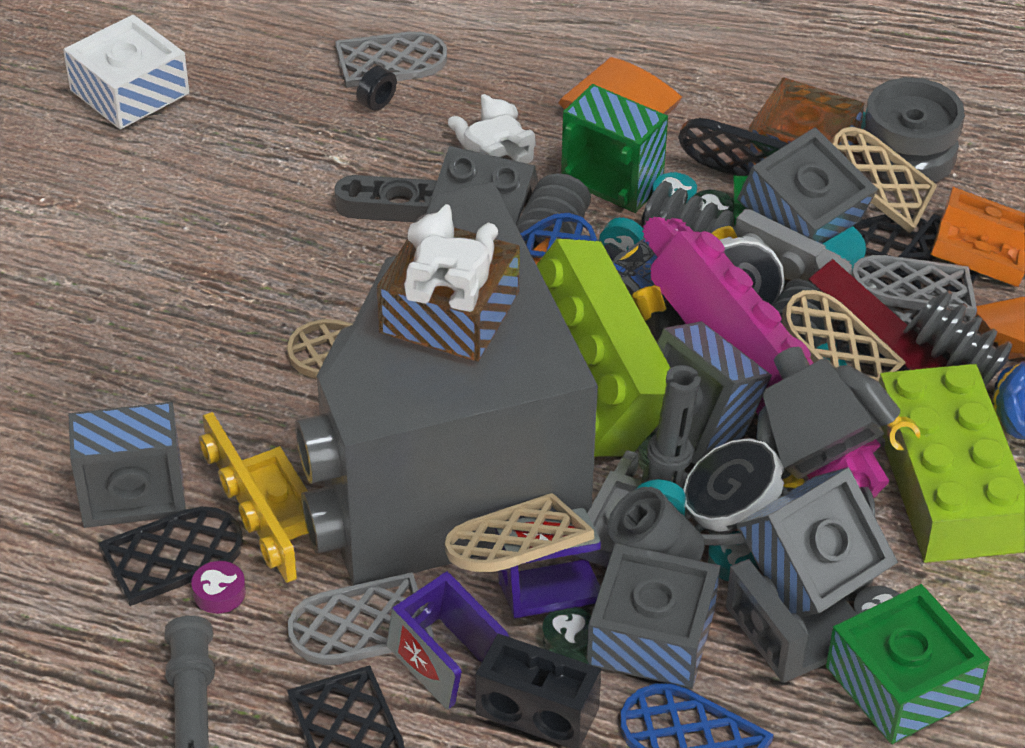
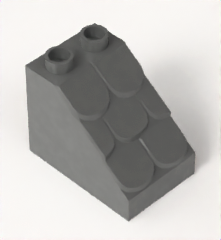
M494 182L436 194L429 211L416 220L418 222L427 214L439 212L445 204H448L452 212L454 234L460 231L473 234V236L467 239L475 240L478 229L489 222L498 229V235L494 239V241H498V243L494 244V253L510 245L516 246L514 254L491 264L489 267V273H492L509 265L513 258H518V268H515V272L507 275L518 277V287H515V289L498 285L501 278L491 283L486 281L479 289L476 305L471 312L451 308L449 300L455 291L447 286L435 287L428 302L437 305L474 342V352L426 303L416 302L470 357L457 354L401 297L398 303L445 350L432 347L392 306L390 313L420 343L408 340L388 319L384 322V315H382V319L380 318L384 298L381 297L380 301L379 292L383 278L389 270L384 290H387L394 262L397 256L386 257L353 325L341 329L317 374L319 415L295 421L296 440L306 477L310 484L325 481V487L301 494L303 515L312 547L316 554L340 549L353 585L411 572L417 573L452 564L445 552V541L447 534L456 526L468 520L550 493L557 496L571 510L583 508L588 513L589 509L592 508L598 385ZM406 242L399 256V260L389 291L390 295L392 294V290L397 277ZM411 242L409 243V246H408V250H407V253H406V257H405V260H404V264H403V267H402V271H401V274H400V278H399V281H398V284H397V288H396V291H395V295H394V299H395V300H396V297H397V294H398V290H399V287H400V284H401V280H402V277H403V273H404L405 266H406V263H407V259H408V256H409V252H410V249H411V245H412ZM415 247L412 253L410 263H412L416 251ZM403 284L401 295L406 296V292L404 291L405 285ZM492 293L516 295L511 305L488 303ZM386 302V305H385V308H386V309L388 308V304H389L388 302ZM450 309L463 312L474 323V333ZM482 311L506 312L501 322L480 321ZM383 322L396 336L383 332ZM480 329L496 330L491 340L480 339ZM480 348H485L483 354L480 357ZM553 507L550 509L552 512H558ZM487 527L484 533L495 534V528ZM458 539L453 545L467 546L470 540ZM479 541L476 547L493 549L496 543ZM471 555V556H470L471 559H472V558H475V557H479V556H476V555Z

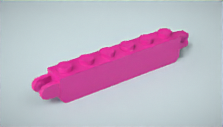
M653 217L649 218V221H645L646 224L643 226L644 230L642 231L644 233L643 237L646 239L645 242H649L648 246L657 256V259L651 265V280L656 286L660 287L661 293L686 324L702 321L769 372L772 377L767 388L783 380L774 363V358L782 351L792 347H801L809 365L814 363L809 358L811 353L808 347L787 331L780 322L782 320L780 313L771 304L763 301L752 288L753 281L750 276L739 267L734 266L724 253V245L716 236L706 231L693 232L689 226H686V222L678 218H671L665 221V218ZM763 397L756 410L758 415L765 406ZM876 439L806 475L810 480L815 476L849 467L859 487H869L873 498L889 483L888 477L873 454L881 446Z

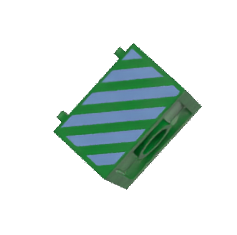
M591 84L563 111L561 174L579 179L588 188L590 194L636 213L651 197L653 182L660 175L664 174L668 115Z
M920 584L833 626L826 668L892 745L980 700L990 658L932 594Z

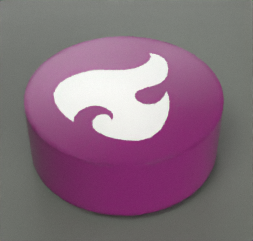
M209 562L201 566L192 577L191 585L194 601L199 608L206 612L219 614L232 611L245 598L244 574L237 565L231 562Z

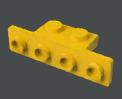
M210 412L202 415L205 434L199 436V444L205 460L208 464H217L219 479L228 498L235 496L240 503L238 505L239 513L246 530L249 533L256 531L260 537V550L267 566L270 569L277 567L286 583L296 580L295 553L290 540L308 533L301 502V494L307 492V488L281 446L241 460L214 413Z

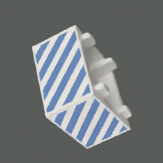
M134 14L63 49L70 90L120 130L189 94L185 52Z

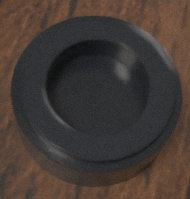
M375 66L369 69L357 87L356 97L358 102L372 111L385 107L396 91L397 79L395 74L382 66Z

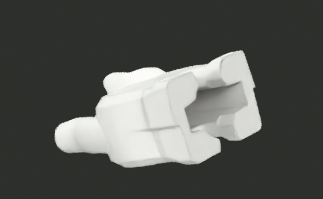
M482 94L481 121L468 127L467 122L459 116L449 118L448 126L455 131L456 137L466 150L496 157L508 155L513 161L526 164L532 162L534 147L536 146L535 133L532 130L522 129L520 123L516 120L518 111L514 104L501 99H492L488 95Z
M445 204L439 212L427 214L418 222L412 223L408 229V241L414 245L416 251L414 262L410 263L407 268V278L404 283L407 300L428 303L435 287L447 286L455 291L449 300L451 308L469 312L473 311L478 299L479 289L488 279L489 267L494 253L493 240L498 235L497 227L492 223H486L478 229L475 240L454 238L452 212L448 204Z

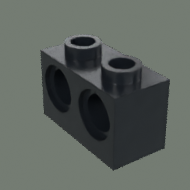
M498 633L476 673V715L569 748H580L599 710L601 668Z

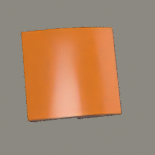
M610 57L565 94L558 104L566 109L591 84H594L668 115L677 107L682 96L646 70L624 60Z
M952 187L937 230L931 255L957 265L968 266L970 270L1019 287L1025 274V213Z

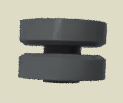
M907 77L889 80L874 88L869 96L864 130L876 136L931 181L937 183L950 175L956 164L959 149L958 138L962 133L965 118L964 104L955 92L934 81L924 78ZM861 152V159L864 162V164H866L863 154ZM870 153L874 165H884L880 153ZM877 171L878 177L890 182L887 172ZM894 172L898 184H908L904 172Z

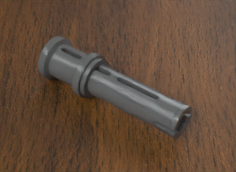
M677 365L667 371L657 433L648 442L646 453L650 463L643 471L642 483L655 479L671 481L674 476L673 483L684 489L687 479L685 468L691 463L694 451L688 437L692 424L695 400L701 381L700 376L696 377L698 372L690 366Z
M186 615L177 617L165 626L164 639L171 649V660L166 664L165 677L170 686L174 688L175 748H209L207 686L214 678L215 665L209 659L208 644L213 640L214 632L211 622L199 616Z

